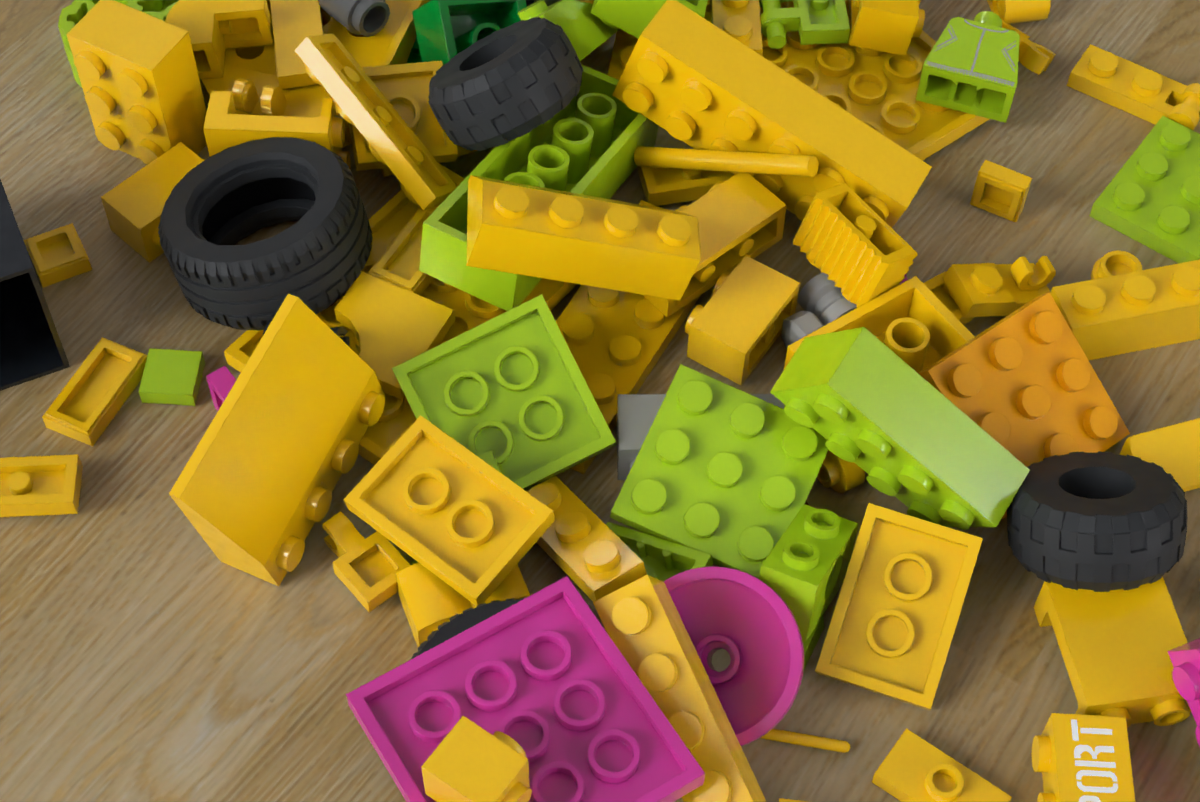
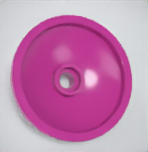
M715 566L700 567L668 578L664 583L740 745L744 746L761 738L772 730L786 715L798 694L802 681L804 647L798 624L791 610L770 586L736 569ZM725 649L730 655V664L725 670L718 672L712 665V656L717 650Z

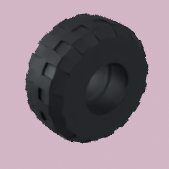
M539 17L525 21L522 20L478 40L451 58L431 78L428 102L440 126L453 144L470 151L487 150L494 146L498 147L506 144L517 137L531 132V130L544 124L570 104L571 100L580 91L583 67L573 45L561 26Z
M1098 451V453L1071 452L1066 455H1054L1044 458L1043 461L1033 463L1027 467L1030 471L1007 509L1008 544L1013 551V555L1028 572L1032 571L1039 579L1048 583L1060 584L1065 588L1094 590V592L1139 588L1140 585L1151 584L1161 579L1165 573L1171 570L1176 562L1180 561L1184 553L1188 519L1185 492L1173 476L1164 471L1163 467L1153 462L1143 461L1135 456Z

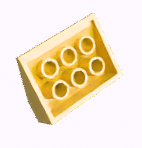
M287 294L169 492L171 498L220 562L278 587L287 571L291 572L298 566L304 553L306 537L314 523L320 522L326 516L332 502L334 487L342 473H348L354 466L362 437L369 426H374L379 421L383 413L385 393L374 370L299 297Z

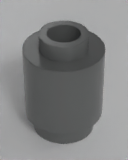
M318 0L320 7L356 35L366 37L376 35L384 28L390 15V9L385 0Z

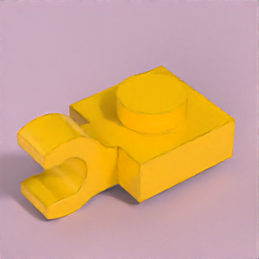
M341 511L322 524L323 529L329 534L324 538L325 543L339 557L333 561L334 573L369 613L398 592L396 573L411 565L386 537L376 531L364 539L352 522Z

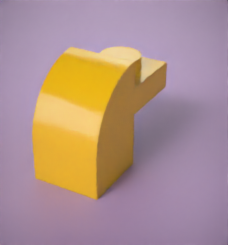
M179 0L171 8L165 19L166 22L189 31L199 79L223 77L226 49L274 45L272 19L266 0Z

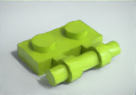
M759 0V5L763 10L760 16L761 33L767 38L768 46L772 49L784 47L787 43L786 33L793 31L799 32L801 45L848 43L850 25L845 0ZM793 1L794 7L781 8L782 2Z

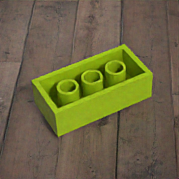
M865 327L804 338L770 391L771 394L785 404L784 412L788 417L802 426L815 429L827 439L825 445L829 451L845 461L857 464L868 474L866 479L871 486L886 495L895 496L908 507V515L963 530H968L970 527H997L1030 471L1022 462Z

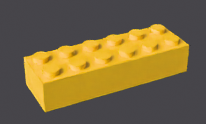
M666 0L641 33L612 94L625 103L629 109L642 114L665 129L672 137L685 142L694 149L816 156L819 168L814 177L749 173L787 205L786 209L795 214L801 221H803L816 193L846 183L892 228L907 210L932 166L677 0Z

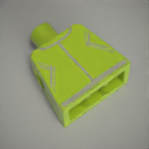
M991 11L978 13L974 21L961 17L952 18L925 59L916 100L1007 123L1018 83L1020 35L1014 30L1002 28V19Z

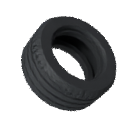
M271 137L248 141L229 147L204 160L190 170L173 188L165 202L158 227L161 247L191 307L208 320L240 330H264L268 321L276 315L287 294L299 297L315 314L329 308L345 295L353 282L361 274V271H363L370 256L373 239L367 213L349 166L340 156L312 141L292 137ZM285 221H298L271 238L246 245H236L241 239L263 227Z

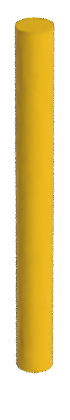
M638 146L634 152L635 164L644 167L804 177L816 176L819 168L818 159L813 155Z

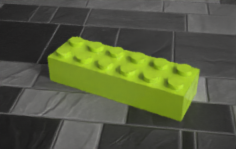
M582 65L580 91L571 100L570 104L555 114L553 118L531 130V132L517 137L506 144L496 146L423 222L419 271L505 311L519 306L542 278L466 266L468 181L470 175L610 199L637 167L634 161L636 148L638 146H655L659 125L642 114L629 109L625 103L612 95L619 81L618 79Z

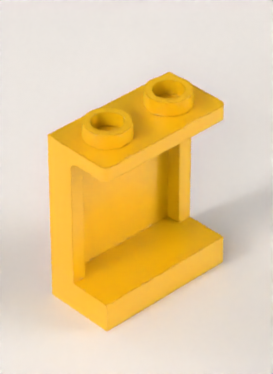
M211 90L203 127L210 157L229 147L252 140L271 137H292L312 141L340 156L349 166V169H351L350 152L342 151L346 139V122L343 117H337L335 100L332 97H323L321 114L318 117L236 114L232 91Z
M1163 576L1151 584L1140 585L1139 588L1110 590L1109 592H1094V590L1086 589L1075 590L1065 588L1060 584L1044 581L1033 608L1040 627H1053L1078 702V709L1075 714L1126 717L1127 728L1131 724L1154 721V724L1157 726H1169L1182 722L1190 716L1191 710L1187 700L1179 694L1172 677L1174 667L1167 652L1188 642Z

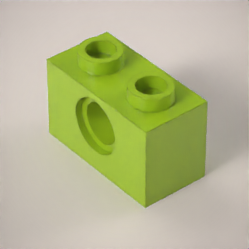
M806 504L802 506L761 565L759 580L770 586L787 604L798 624L802 640L805 642L843 584L858 523L839 517L830 510L817 509Z

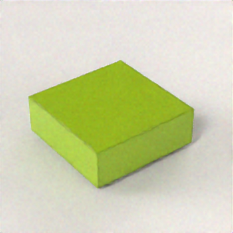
M149 348L139 388L142 403L196 406L205 366L203 352Z

